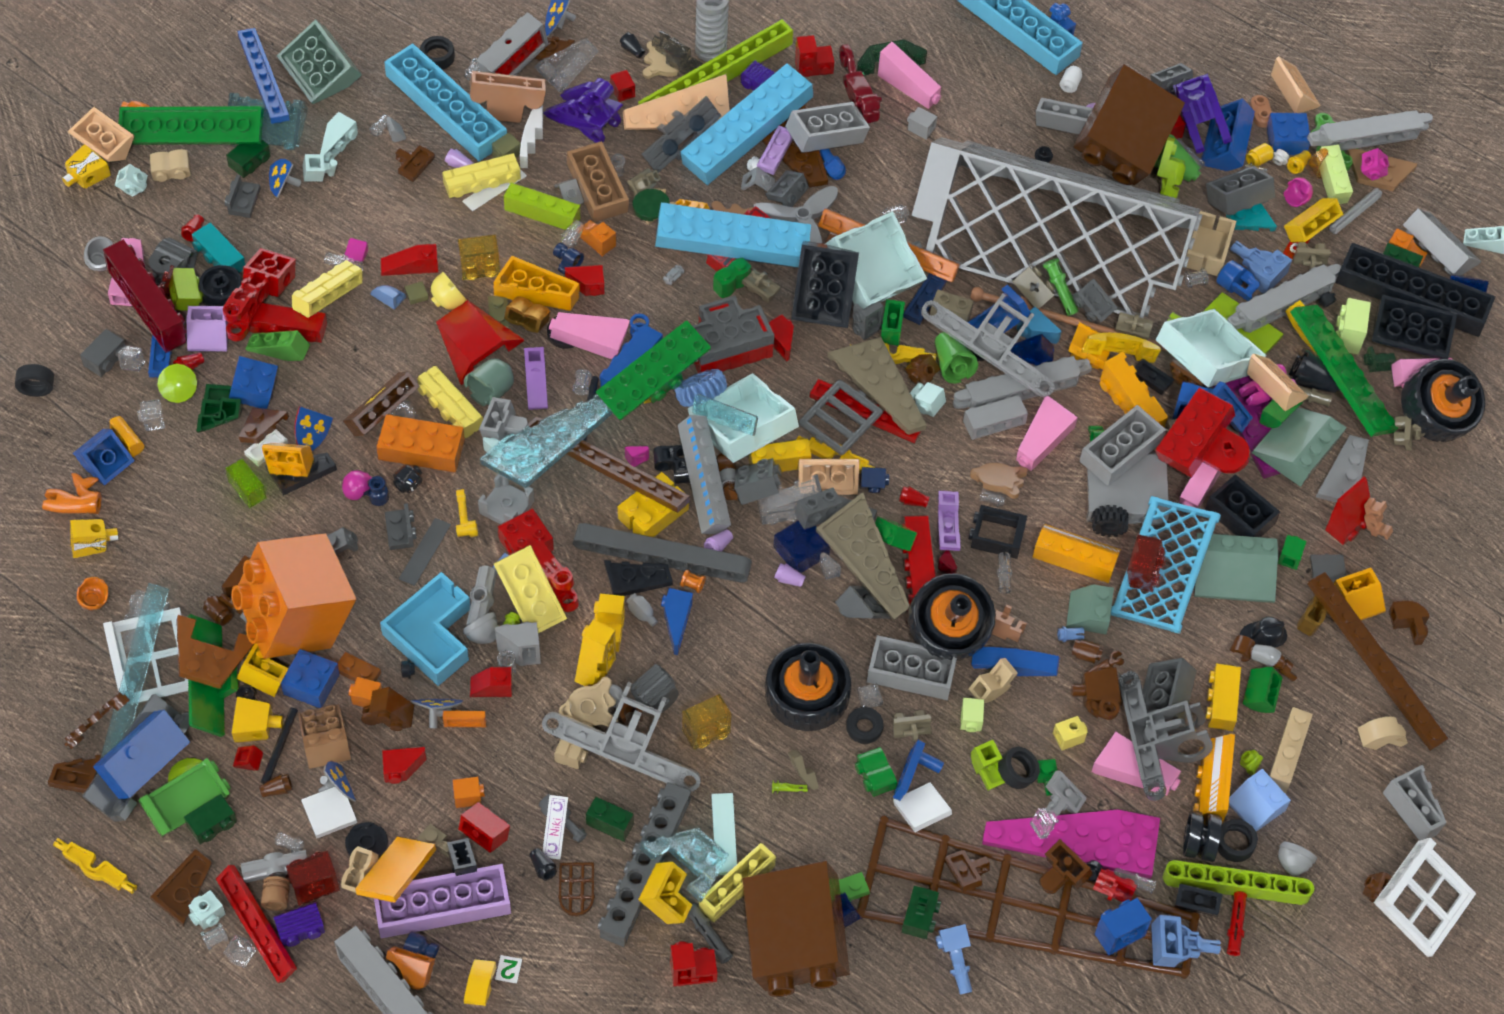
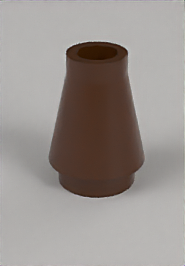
M280 774L265 784L260 785L259 789L264 798L288 794V791L293 790V786L288 774Z

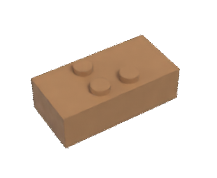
M602 141L568 151L567 166L573 179L577 180L592 221L598 222L627 213L629 199Z

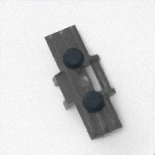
M707 96L685 115L675 110L672 113V116L675 118L667 125L661 123L657 126V129L664 134L642 153V156L653 170H657L659 173L674 158L680 161L682 159L681 151L721 117V114ZM689 135H694L680 149H678V145L681 144Z

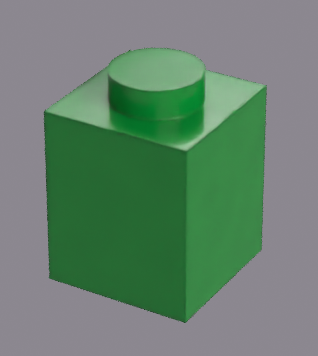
M1287 534L1278 564L1297 570L1307 541Z

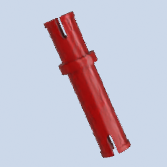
M1241 891L1234 892L1230 928L1227 930L1229 938L1226 953L1231 956L1240 955L1241 941L1245 935L1243 925L1247 894ZM1238 908H1240L1239 919H1237ZM1235 928H1237L1236 940H1234Z

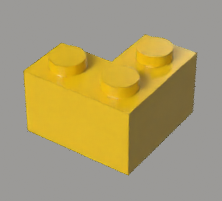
M600 593L599 601H595L594 620L615 629L616 652H619L625 619V596Z
M256 643L245 659L237 679L275 697L289 668L273 661L272 658L263 659Z
M674 862L656 863L638 900L666 924L684 923L692 904L678 892L687 874Z

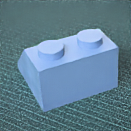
M1263 769L1248 778L1229 797L1231 808L1243 821L1252 825L1255 831H1258L1285 812L1291 801Z

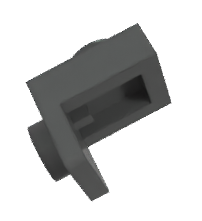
M342 527L328 535L336 555L348 548L354 552L358 550V538L354 532Z

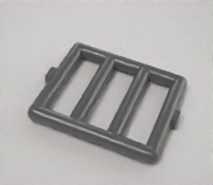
M837 380L799 420V425L814 435L817 442L820 444L825 443L839 455H844L883 414V410L867 399L866 394L861 390L858 392L844 381ZM839 389H842L873 412L867 420L834 397ZM829 402L861 426L853 433L821 408ZM814 415H817L847 437L848 440L841 446L809 423Z

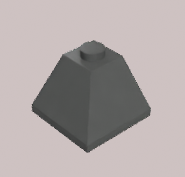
M849 586L835 602L839 607V612L847 618L891 619L864 586Z

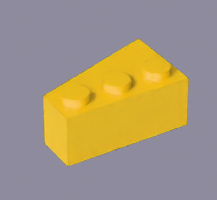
M594 619L589 626H585L582 632L583 639L574 682L583 686L597 684L603 677H606L616 660L615 629Z

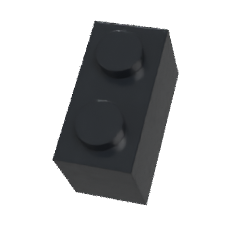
M1180 884L1175 907L1218 917L1223 894Z

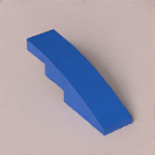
M983 647L973 655L971 664L974 669L994 668L1000 659L1006 658L1017 671V676H1057L1060 658L1056 655L1035 651Z

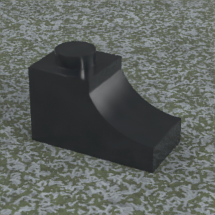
M469 839L447 842L452 872L456 876L477 872V865Z

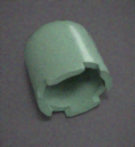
M497 358L485 361L467 374L464 379L465 387L469 386L472 392L471 398L481 406L490 405L493 397L501 398L510 390L514 383V375L510 365Z

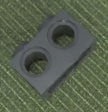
M832 487L798 500L795 516L805 530L825 522L842 508L843 502Z

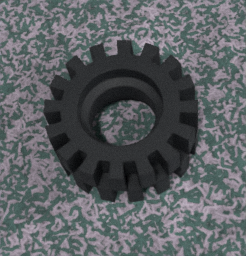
M1106 505L1105 508L1100 506V509L1096 508L1092 513L1093 531H1096V534L1101 533V536L1108 535V537H1111V535L1118 537V534L1123 535L1128 529L1129 514L1123 507L1117 508V505H1113V507Z

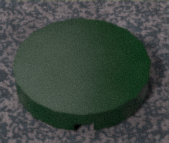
M658 189L642 190L633 199L634 213L641 220L653 221V219H658L661 202L670 204L669 198Z

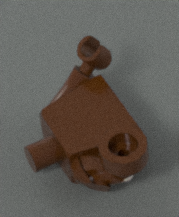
M1117 650L1111 653L1110 659L1102 661L1084 673L1082 684L1071 685L1072 697L1083 696L1084 706L1087 711L1097 719L1100 717L1112 720L1118 716L1121 698L1117 668L1114 667V664L1121 666L1124 664V659L1119 658L1116 660L1117 657L1122 655Z

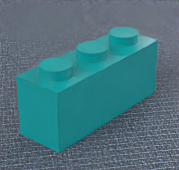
M211 222L192 233L194 249L203 254L208 264L212 263L213 266H230L236 269L238 273L243 271V267L246 265L244 257Z

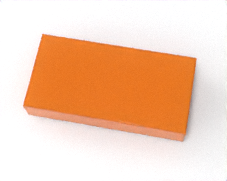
M443 711L444 727H486L485 711Z

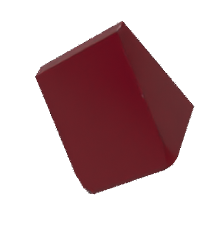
M946 550L939 558L938 569L944 574L957 572V565L949 550Z

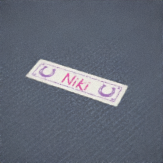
M549 796L543 853L551 859H561L568 797Z

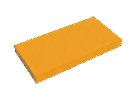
M396 837L355 888L356 895L395 903L436 851L435 844Z

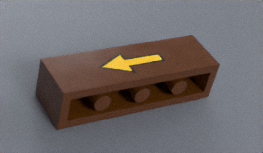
M409 371L398 372L345 418L343 422L354 436H363L420 386Z

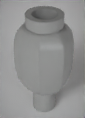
M634 593L627 599L628 608L636 618L641 621H647L652 627L658 623L653 616V608L643 596H637Z

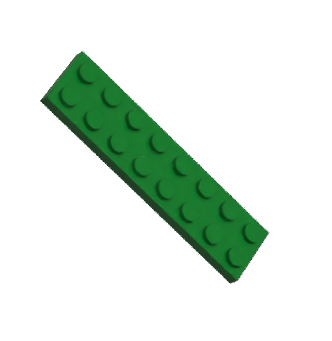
M262 106L120 107L118 124L134 135L131 145L261 144L264 108Z
M1311 305L1292 309L1290 313L1370 437L1394 433L1399 429L1395 426V420L1387 412L1384 403L1374 392L1373 386L1365 378L1364 372L1357 366L1354 357L1344 346L1343 340L1339 338L1333 325L1324 315L1322 308L1318 305Z

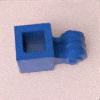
M1054 3L1050 8L1052 13L1050 18L1074 36L1076 23L1067 17L1071 14L1070 8L1064 3L1060 5Z

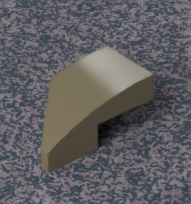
M796 750L788 752L790 761L802 780L812 790L818 789L819 786L815 772L810 767L805 768L802 755Z

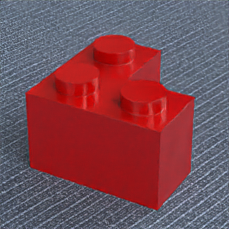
M814 35L796 37L795 65L798 73L803 77L834 74L835 61L831 45L817 47Z
M684 941L671 945L670 965L673 987L717 982L714 949L699 948L694 951L693 943Z

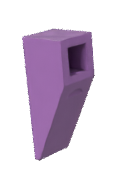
M544 347L524 348L528 410L548 409Z

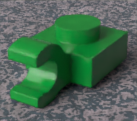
M1038 760L1040 773L1037 783H1044L1046 796L1053 795L1046 788V785L1055 771H1058L1056 760Z

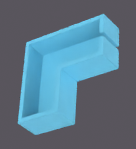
M441 572L380 622L382 635L439 686L469 661L467 648L447 629L470 610V598L458 586L454 588V583Z

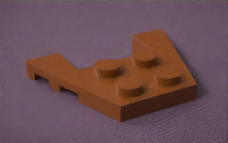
M178 615L176 626L179 677L220 689L254 644L249 641L247 635L241 633L238 634L233 651L192 639L191 635L196 620Z

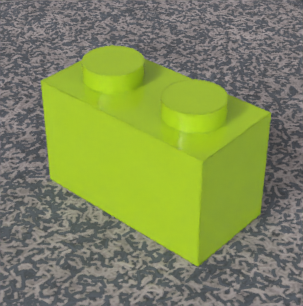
M171 268L167 282L171 300L175 307L174 310L188 311V306H198L202 302V294L198 288L199 278L195 275L194 268Z

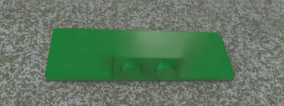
M685 321L598 389L596 394L619 420H622L647 399L652 403L661 401L667 392L679 387L683 380L682 372L711 350V346L688 321Z
M193 614L187 616L196 620L191 635L192 639L222 648L221 625ZM237 667L220 689L188 679L190 727L219 737L225 735L224 698L238 691Z

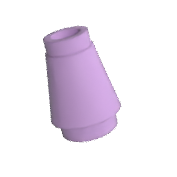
M450 149L445 158L448 166L455 168L474 164L457 149Z
M726 529L707 538L704 548L722 552L733 539V535Z
M780 563L774 578L778 582L801 587L806 576L788 564Z

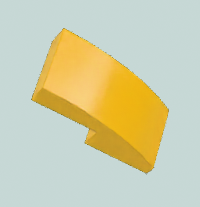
M474 959L466 986L464 1004L486 1006L492 990L491 981L496 970L495 961Z

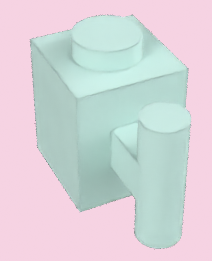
M305 154L302 165L304 181H323L325 173L331 177L334 176L337 161L332 159L330 163H324V154Z
M918 382L910 392L912 398L916 401L920 413L932 417L936 415L946 402L944 388L929 382L925 386Z

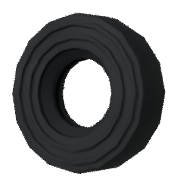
M869 707L855 709L849 714L846 722V730L849 736L855 742L861 744L875 742L880 738L884 729L881 715L875 709ZM862 719L870 720L873 728L868 732L860 731L857 727L858 721Z

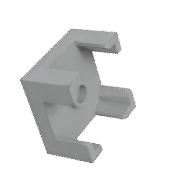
M499 472L494 479L495 488L487 499H485L483 494L478 500L479 514L499 524H503L529 510L534 503V489L525 485V492L509 485L508 476Z

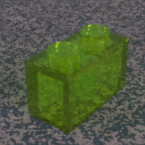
M243 459L225 468L228 482L249 508L266 499L264 485Z

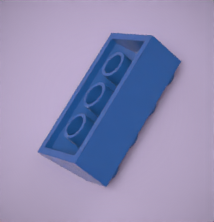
M1243 98L1220 106L1232 142L1224 144L1214 118L1210 120L1204 146L1205 151L1201 159L1202 166L1224 171H1231L1243 166L1255 111Z

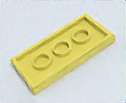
M531 545L493 563L522 622H537L538 633L567 619Z

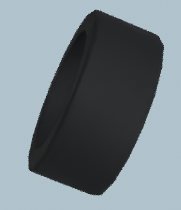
M432 36L422 42L420 50L440 69L444 70L452 65L455 52L453 43L448 38ZM436 48L444 49L448 52L440 58H433L427 55L430 50Z
M27 364L17 369L15 388L20 393L32 397H40L50 394L53 390L54 373L49 368L39 364Z
M1013 747L1004 753L1002 759L998 762V771L1001 778L1012 788H1026L1038 779L1040 773L1039 763L1033 753L1026 748ZM1011 758H1015L1023 764L1026 770V778L1019 776L1014 771Z
M1240 819L1224 822L1221 827L1219 854L1232 862H1243L1249 859L1257 846V832L1252 825ZM1229 831L1241 832L1249 840L1248 847L1242 851L1231 849L1224 841L1225 834Z

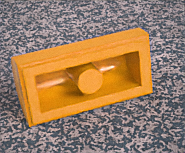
M116 416L110 419V429H112L130 455L135 457L140 454L144 449V444L123 417Z

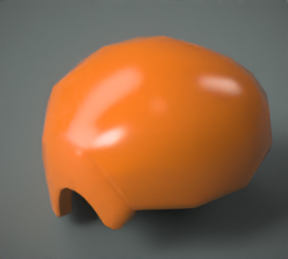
M98 577L84 579V582L77 589L76 597L81 607L88 610H96L103 607L108 600V586L104 580Z

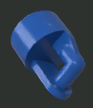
M1234 260L1227 262L1217 275V284L1230 293L1235 292L1246 301H1250L1253 298L1252 294L1260 286L1259 281L1255 279L1252 273ZM1243 282L1249 285L1246 289L1241 287Z

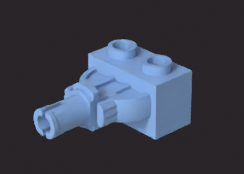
M1236 241L1230 251L1244 259L1242 264L1259 281L1260 286L1257 290L1263 294L1269 289L1274 288L1288 273L1292 262L1291 258L1279 250L1272 253L1260 251L1256 247L1248 249L1239 241Z
M1159 915L1151 924L1153 965L1175 967L1179 962L1189 958H1198L1200 952L1220 953L1221 946H1217L1221 944L1220 940L1202 939L1201 936H1198L1199 932L1191 931L1181 924V917Z
M966 924L938 931L939 935L935 936L938 949H943V952L949 951L954 968L950 970V974L955 975L960 995L972 992L968 976L970 966H965L961 949L971 946Z

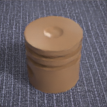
M279 876L266 877L263 880L261 907L271 911L286 909L290 885L289 880Z

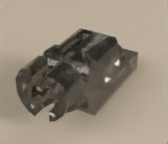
M660 30V37L656 35L653 37L652 47L666 56L667 65L684 75L703 65L702 62L691 57L690 47L679 42L674 37L671 38L668 33Z

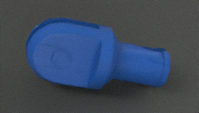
M829 148L821 149L820 154L829 176L834 180L842 179L846 174V168L840 158L833 156Z

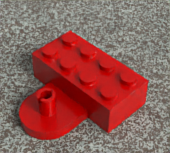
M1199 387L1155 451L1160 461L1192 478L1202 462L1222 473L1232 474L1239 472L1246 467L1250 460V449L1245 439L1226 429L1235 416L1233 405Z

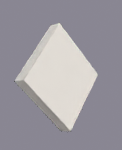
M931 782L906 793L901 801L893 800L895 807L914 832L952 815V810Z
M336 787L301 800L316 839L357 823L348 798L339 792Z

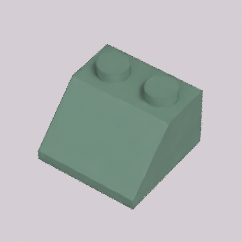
M1093 584L1071 591L1066 628L1083 627L1084 631L1107 634L1114 588Z

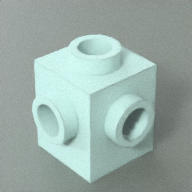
M128 164L119 170L115 186L133 197L146 189L148 175L133 165Z
M211 890L202 896L194 898L191 904L188 905L191 912L189 918L196 926L199 924L203 930L216 925L220 918L226 915L223 905Z

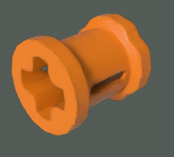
M686 570L682 576L680 586L696 590V593H700L705 584L706 577L697 576Z

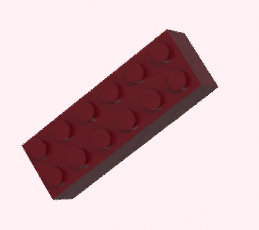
M123 239L104 248L103 252L108 273L125 294L127 300L164 352L167 353L186 343L185 334L187 332L183 326L185 323L181 313H176L173 302L170 299H166L163 288L160 285L157 286L152 273L145 270L144 262L141 258L138 259L135 256L136 252L132 245H127Z

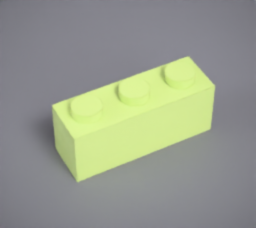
M1323 146L1316 160L1327 197L1337 198L1339 204L1348 203L1353 190L1340 146Z

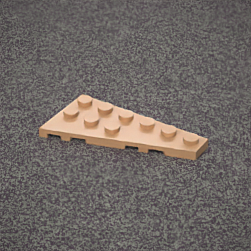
M726 74L625 109L623 111L624 130H658L657 126L661 123L667 125L675 118L672 116L675 110L685 115L705 96L709 98L721 114L720 118H722L730 111Z

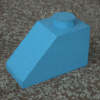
M1036 307L1029 310L1030 313L1034 314V317L1021 336L1031 342L1057 344L1060 340L1061 330ZM1023 321L1017 324L1016 329L1018 332L1024 324Z

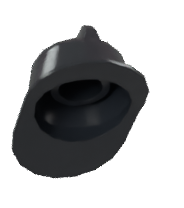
M1265 617L1260 621L1250 623L1244 626L1240 632V635L1251 638L1257 645H1267L1274 648L1282 646L1287 640L1284 622L1275 617Z

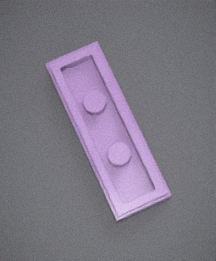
M778 125L757 164V167L766 173L775 174L793 140L785 127Z

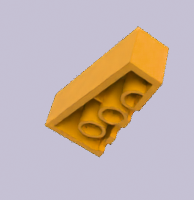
M514 256L509 258L493 282L494 296L505 297L511 300L516 296H521L529 299L533 304L571 311L579 299L580 283Z
M1121 352L1105 361L1099 383L1102 390L1112 397L1113 402L1119 405L1124 414L1138 405L1165 428L1168 419L1167 414L1156 398L1149 396V390L1145 382L1140 383L1135 373L1137 371L1134 366L1129 367L1125 361L1127 358L1125 353Z

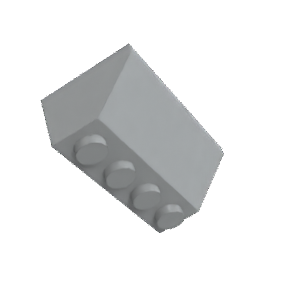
M1418 208L1403 224L1407 229L1405 232L1413 235V238L1416 237L1420 241L1418 243L1419 246L1425 251L1429 250L1432 253L1431 257L1436 262L1444 264V270L1451 276L1453 274L1461 276L1482 262L1431 212Z

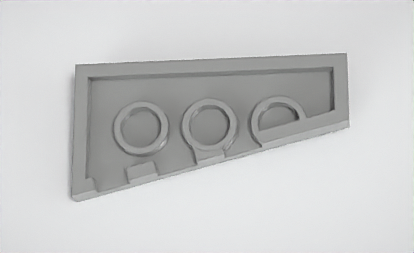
M1349 435L1319 489L1316 498L1337 502L1338 498L1361 479L1369 442L1368 439Z

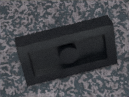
M1142 359L1134 367L1137 371L1135 374L1138 380L1144 381L1148 387L1160 395H1163L1174 382L1172 377L1145 359Z

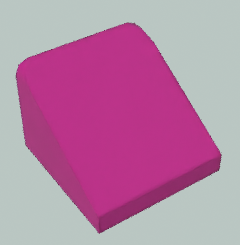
M350 238L344 260L362 265L369 251L368 243Z
M648 446L625 447V458L630 465L636 467L649 460Z

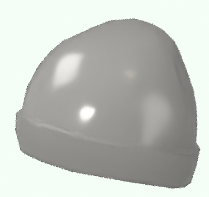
M98 236L86 244L84 261L90 269L94 271H104L107 269L103 249L113 245L112 241L106 237Z
M488 613L463 629L464 635L470 641L477 644L494 642L496 640L495 627H499L495 613Z
M1284 841L1279 846V861L1282 867L1292 876H1299L1309 871V868L1317 860L1313 853L1299 845Z

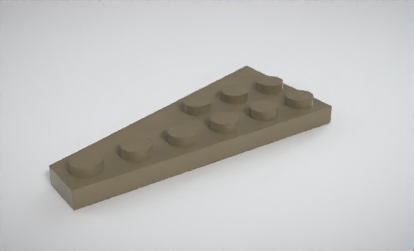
M881 337L828 352L827 357L831 361L834 360L839 365V369L842 372H846L852 378V381L871 400L874 399L883 411L888 412L893 417L892 420L908 435L926 430L927 424Z
M862 492L819 525L816 531L889 617L895 621L907 612L910 606Z

